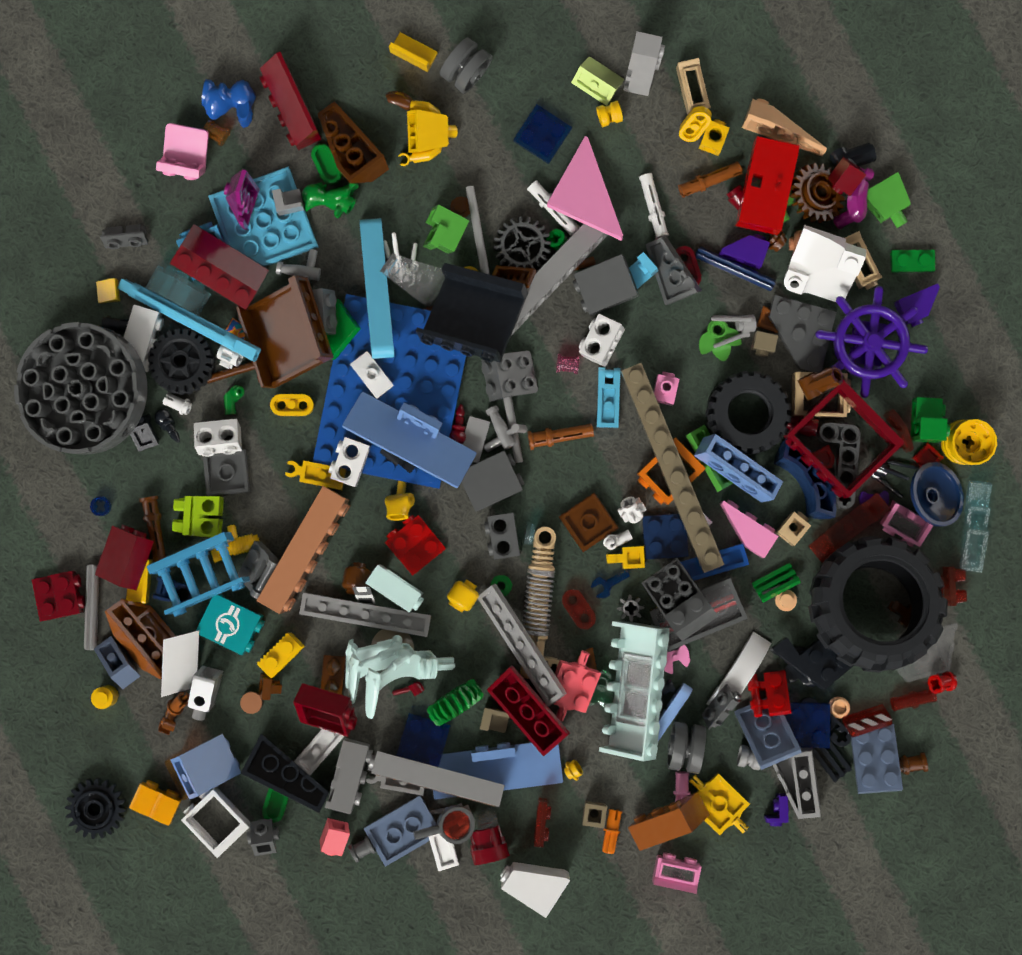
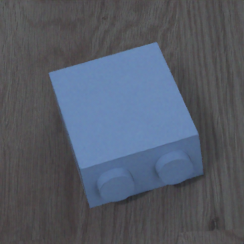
M223 734L171 759L189 800L241 774L239 762L234 758L230 750V743L224 738Z

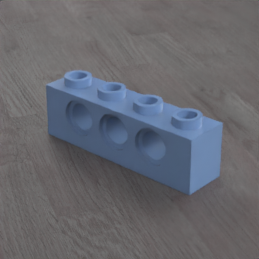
M716 434L704 437L694 454L699 460L760 502L774 500L783 483L782 480Z

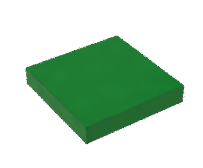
M336 299V334L327 335L334 357L332 358L333 360L340 355L361 329L339 299Z

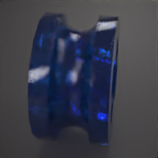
M96 497L90 503L92 513L97 516H105L111 511V502L106 497ZM98 501L101 503L105 502L104 511L99 510L98 512L96 510L98 508L96 504Z

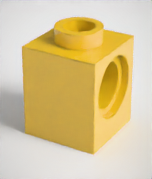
M720 120L711 121L704 132L698 149L719 156L730 127H727L726 123ZM709 133H718L720 139L717 141L712 140Z

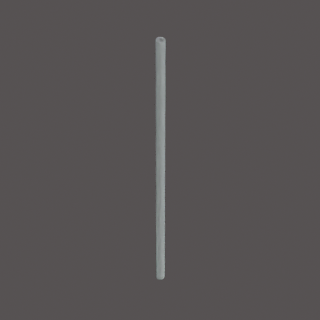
M474 186L466 187L480 271L490 275ZM507 397L503 400L508 428L511 429V426L516 424L512 397ZM515 433L512 437L516 444L512 447L515 463L523 462L519 435Z

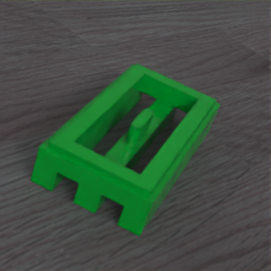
M788 563L752 582V586L762 603L800 584L801 581L796 575L795 570L792 569L791 564ZM791 577L793 578L792 580H790V581L786 582L785 584H783V585H781V586H779V587H777V588H775V589L769 591L768 593H766V594H764V595L762 594L763 592L767 591L768 589L780 585V584H781L782 582H784L785 580H787V579H789V578H791Z

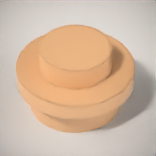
M786 590L775 597V604L782 611H790L796 606L797 597L794 592Z
M834 697L828 703V711L835 718H844L850 711V704L843 697Z

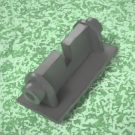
M141 224L126 226L125 233H123L122 226L106 227V230H102V235H100L105 249L148 245L145 237L147 229L146 226Z
M728 684L722 688L702 713L709 730L712 726L715 728L721 726L729 715L726 709L732 711L741 702V694L737 691L732 693Z

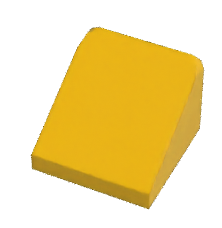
M116 278L96 282L98 303L120 301L119 283Z

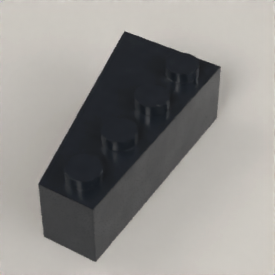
M260 734L241 774L320 813L329 792L265 736Z

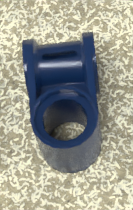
M157 576L156 580L158 583L152 598L171 602L162 577ZM172 579L181 603L192 599L187 584ZM183 588H186L189 592V597L186 600L182 599L180 595Z

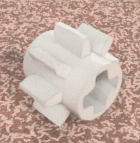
M223 345L220 346L217 352V358L221 360L219 365L228 369H232L233 365L238 367L242 362V355Z
M634 497L623 499L621 502L622 508L618 509L625 523L628 521L630 523L639 522L643 518V512L646 511V507L639 497L636 499Z

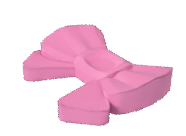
M685 645L680 646L677 650L667 652L665 672L673 674V662L678 660L685 667H688L690 658L689 651Z

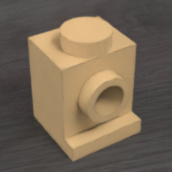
M791 512L775 533L791 546H795L811 525L807 522L809 519L801 512ZM791 523L796 524L797 529L795 531L790 530L789 526Z

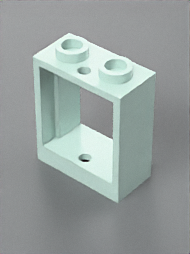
M381 564L376 566L366 581L367 585L408 612H411L413 609L415 611L418 610L424 601L421 597L423 595L422 591Z

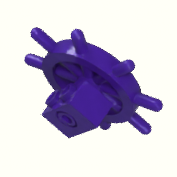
M877 286L874 290L873 304L863 305L854 310L843 296H838L836 303L845 313V316L839 322L835 332L818 330L815 334L818 339L833 341L835 355L838 359V362L833 366L840 370L844 368L850 374L862 378L860 391L862 398L869 396L872 379H880L890 374L901 388H906L908 382L898 368L905 361L908 352L921 354L928 352L926 345L910 343L909 331L905 324L906 321L918 313L917 307L913 306L899 316L893 310L881 306L883 288L881 286ZM871 315L870 322L861 321L859 317ZM883 317L890 323L888 325L879 323V319ZM852 323L854 325L852 335L845 334L848 326ZM896 330L899 341L885 339L886 336ZM844 342L854 344V347L850 348L849 354L846 352ZM884 348L898 350L892 361L883 350Z

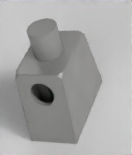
M202 666L194 674L187 705L193 709V719L205 720L206 712H209L215 705L223 675L222 670Z

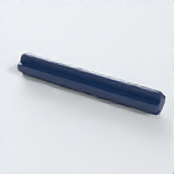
M699 247L696 251L695 257L768 291H771L775 286V279L710 250Z

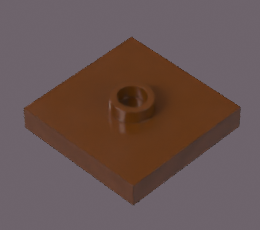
M595 493L559 516L582 552H585L618 529V526Z

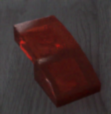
M893 408L889 409L883 417L897 430L896 434L905 442L901 448L906 453L911 452L914 449L913 442L905 423Z

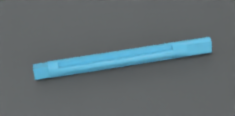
M121 279L118 289L127 293L128 296L253 362L257 360L261 348L137 283Z

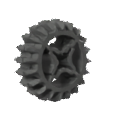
M522 216L518 218L519 223H515V220L511 218L510 223L512 226L503 223L506 231L498 229L497 233L502 237L494 238L496 243H500L494 246V250L500 251L495 255L496 259L503 257L500 265L503 266L508 263V267L535 269L534 265L541 269L542 264L540 260L543 262L548 261V258L543 254H551V250L545 248L551 244V241H545L550 234H542L545 226H541L538 229V220L534 221L533 225L530 224L531 217H527L526 223H523ZM520 229L529 230L536 235V237H525L521 233ZM513 232L516 241L509 248L505 249V241ZM519 237L524 244H529V246L526 245V254L521 247L516 248V246H519ZM540 242L541 248L538 255L531 259L530 248ZM520 254L525 262L515 261L508 255Z

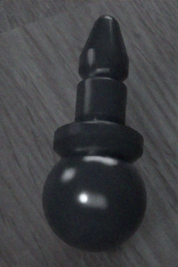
M166 409L158 410L154 416L155 422L160 425L162 430L168 432L171 439L179 443V433L173 426L175 421L172 419L171 413Z

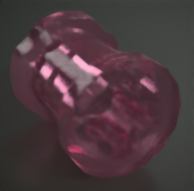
M558 353L556 373L566 371L578 374L579 356L568 357Z

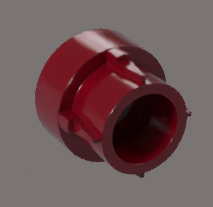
M498 825L473 831L470 837L472 844L470 845V851L474 865L487 864L510 856L507 842L504 836H502Z

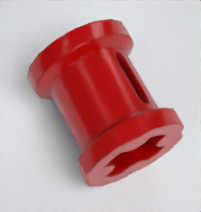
M952 672L932 675L928 678L929 690L934 694L942 693L944 690L953 691L957 687V678Z

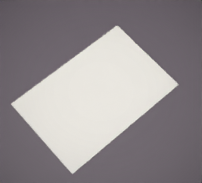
M199 630L163 640L161 697L191 689L193 676L197 672Z

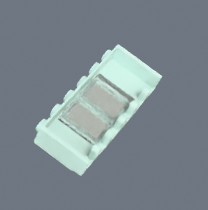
M612 621V626L621 627L620 638H615L611 642L612 647L619 648L618 660H611L609 663V668L616 670V680L607 684V690L614 691L613 703H607L604 708L605 712L612 713L611 724L604 725L602 728L603 734L610 735L609 746L599 747V752L639 761L655 760L658 750L659 715L662 709L661 696L662 689L664 688L663 677L664 668L667 663L670 628L627 621Z

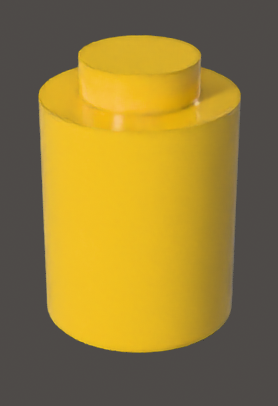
M111 685L99 687L93 691L91 702L98 709L113 706L118 700V691Z

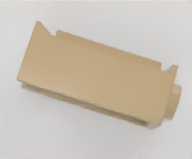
M699 58L678 62L676 71L687 115L693 108L703 106L710 110L711 106ZM692 70L696 72L703 101L693 104L686 72Z
M860 231L845 237L846 243L851 245L857 244L858 247L867 249ZM867 249L865 262L871 275L864 277L860 270L855 278L858 288L865 287L866 290L878 285L877 280L882 278Z

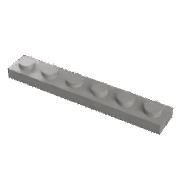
M496 584L491 585L479 595L478 600L545 704L551 706L566 695L567 692Z
M303 593L299 612L301 615L428 637L431 615L408 612L310 593Z

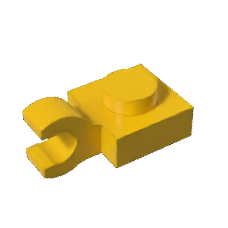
M644 546L621 547L622 554L606 555L607 563H622V569L645 568Z

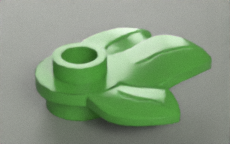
M711 321L707 326V332L700 337V353L703 355L712 351L716 358L726 361L730 355L731 346L741 345V339L714 348L713 345L738 335V331L729 328L725 321ZM719 326L721 333H715L714 327Z

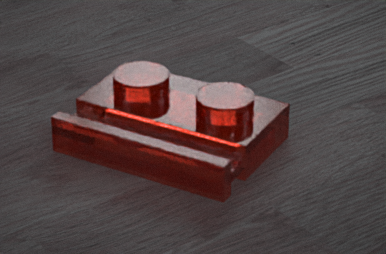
M538 798L534 836L535 847H543L544 841H548L549 828H545L546 819H550L551 806H547V798Z

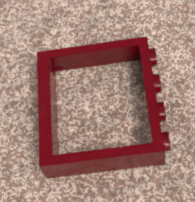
M844 379L842 384L828 391L784 435L787 439L785 443L793 451L797 449L802 454L800 457L802 461L808 466L812 465L817 470L816 475L822 481H828L833 486L831 490L839 498L842 496L843 498H849L905 443ZM837 393L888 444L846 488L795 436Z

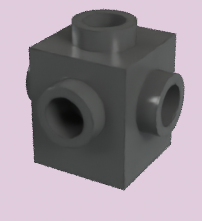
M259 819L250 822L247 840L248 844H251L254 855L277 853L276 840L280 839L278 826L274 827L272 819Z

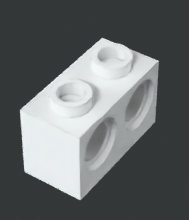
M598 314L597 318H594L589 325L590 331L587 337H584L580 342L579 353L583 357L606 367L625 329L622 324ZM603 327H610L607 334H600ZM595 345H600L599 351L592 354L591 348Z
M229 419L194 423V447L198 455L208 457L217 453L234 454L237 451H242L241 427L238 420ZM227 436H233L230 440H224ZM206 438H211L209 442H203Z
M347 437L344 438V441L340 440L336 452L339 453L336 461H332L329 468L330 478L357 487L371 446ZM350 445H355L358 448V454L353 458L347 454V448ZM344 465L348 466L351 470V474L347 478H343L339 472L340 468Z

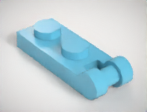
M598 367L597 427L619 428L620 368L605 370V367ZM605 378H613V384H605Z

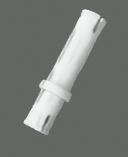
M652 173L641 175L639 180L641 181L650 214L648 218L649 221H652L655 238L658 239L669 236L664 220L665 212L661 210Z
M537 180L527 188L540 202L539 206L541 208L544 207L570 236L580 228L571 217L547 207L552 193L549 194Z

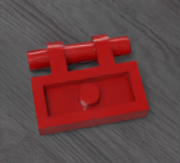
M785 670L763 673L764 681L761 682L758 681L757 674H754L747 684L748 690L751 692L752 700L750 701V707L753 710L754 717H762V709H768L770 717L792 714ZM766 690L767 699L761 700L759 691Z

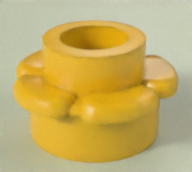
M576 760L565 763L564 772L569 779L579 780L578 777L583 775V770Z

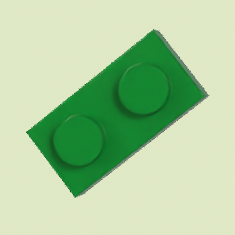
M935 250L890 251L891 273L935 272Z

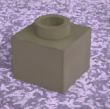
M756 331L751 350L756 351L755 355L768 357L769 354L772 355L775 353L778 335Z
M585 801L582 825L604 828L607 804ZM591 810H597L598 815L592 817L590 815Z

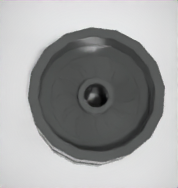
M466 37L455 47L440 70V76L446 81L451 82L455 80V88L462 94H466L475 86L487 71L493 59V56L485 49L477 51L478 44L470 37Z
M674 721L668 742V769L679 771L685 760L686 771L699 774L705 752V726L694 724L688 735L687 724Z

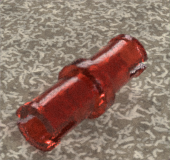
M930 690L910 691L907 695L890 698L893 711L909 707L915 709L919 705L937 701L936 694Z

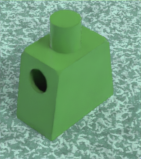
M898 172L868 189L867 208L880 223L891 218L896 228H899L908 222L902 211L909 207L911 202Z

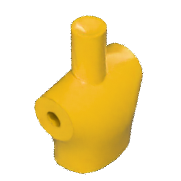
M398 481L397 493L386 496L387 519L393 521L408 519L410 508L414 505L415 499L412 493H405L407 482Z

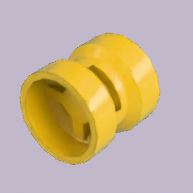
M618 101L611 102L608 106L601 105L596 107L601 127H606L611 122L619 123L623 121Z

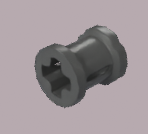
M365 836L364 840L354 845H348L349 851L356 863L360 862V858L370 853H376L368 836Z

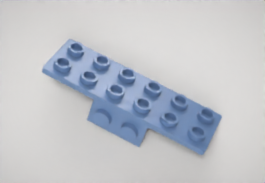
M364 392L360 394L342 425L344 429L455 488H458L477 454L468 447L439 433L443 423L436 417L421 412L416 406L403 403L400 411Z
M504 742L492 748H488V745L476 746L475 750L429 756L431 766L505 785L504 790L563 782L559 745H556L545 756L538 751L532 742L510 745V742ZM433 790L434 799L457 797Z

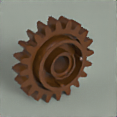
M816 163L810 166L806 165L795 172L796 176L792 180L794 184L791 185V190L794 193L789 195V197L796 200L792 203V206L798 205L797 213L803 211V219L810 217L811 223L818 221L820 224L833 219V217L839 215L838 210L844 207L840 202L846 200L845 197L831 188L833 184L828 179L831 174V167L824 170V164L819 166Z

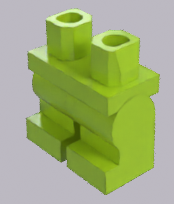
M185 496V498L174 499V511H184L183 520L173 519L172 531L183 533L182 535L209 538L222 533L223 519H210L208 517L209 515L223 516L224 497Z

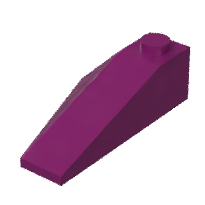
M242 169L231 178L230 183L227 182L224 195H226L225 198L239 225L247 230L260 189L249 173Z

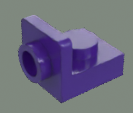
M777 793V799H773V812H777V815H764L765 822L770 823V826H783V823H789L788 797L785 793Z

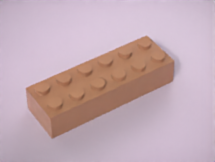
M323 486L258 597L257 602L278 614L292 609L296 602V599H294L296 592L298 593L303 590L307 583L305 580L307 573H312L318 564L315 561L318 554L323 555L329 543L326 541L329 535L334 536L338 530L339 524L337 521L340 516L345 517L350 509V505H348L349 499L328 487Z

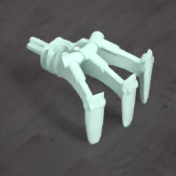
M399 635L393 636L392 639L360 648L353 643L354 639H351L346 649L345 685L348 689V697L351 698L352 704H354L359 679L366 675L365 711L366 716L372 719L375 714L379 691L385 685L401 677H415L419 680L435 679L437 671L453 670L455 668L454 658H437L430 650L414 651L409 644L402 643L403 639Z

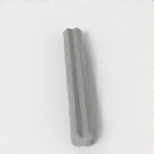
M96 564L87 565L85 650H94L97 647L99 577L95 575L98 567Z

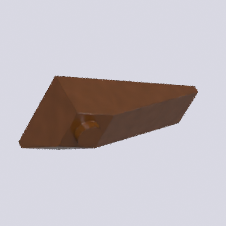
M335 101L318 113L337 169L350 184L373 182L389 170L384 155Z

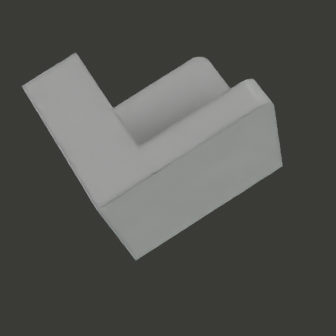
M281 189L272 190L276 212L279 216L304 211L301 191L299 189L282 192Z

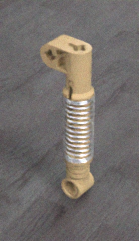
M543 526L538 528L533 535V547H535V550H532L535 555H532L534 561H531L527 572L531 575L527 576L530 580L526 581L529 583V585H526L529 589L526 590L528 594L525 595L528 599L524 600L527 603L524 607L527 609L523 610L526 612L523 615L526 618L522 620L525 622L522 625L548 665L552 667V664H555L557 667L560 661L558 658L544 656L545 641L549 635V629L546 628L550 626L547 624V621H551L547 619L548 616H551L548 614V612H551L548 608L552 606L549 605V602H552L549 598L553 597L550 595V592H553L550 588L554 587L551 585L554 581L547 578L555 577V568L550 561L554 558L551 557V555H554V552L551 550L555 548L556 534L551 528ZM547 531L551 538L548 543L543 544L539 541V534ZM521 666L520 675L523 678L529 679Z

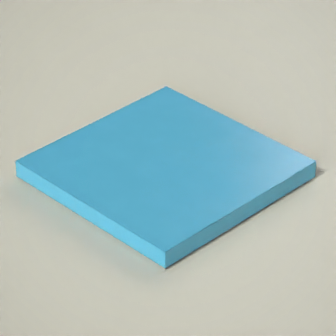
M289 166L253 179L260 191L247 230L239 225L225 198L224 190L208 196L225 243L264 267L307 252L310 249L318 248L305 209L304 211L281 216L276 212L272 190L281 189L282 192L297 189Z

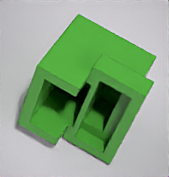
M439 204L434 206L425 222L432 226L423 247L429 250L437 248L448 254L454 252L469 220Z

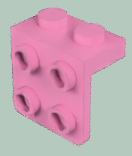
M174 123L167 124L163 157L157 161L156 170L162 171L164 175L168 176L182 175L188 180L200 178L206 169L208 131Z

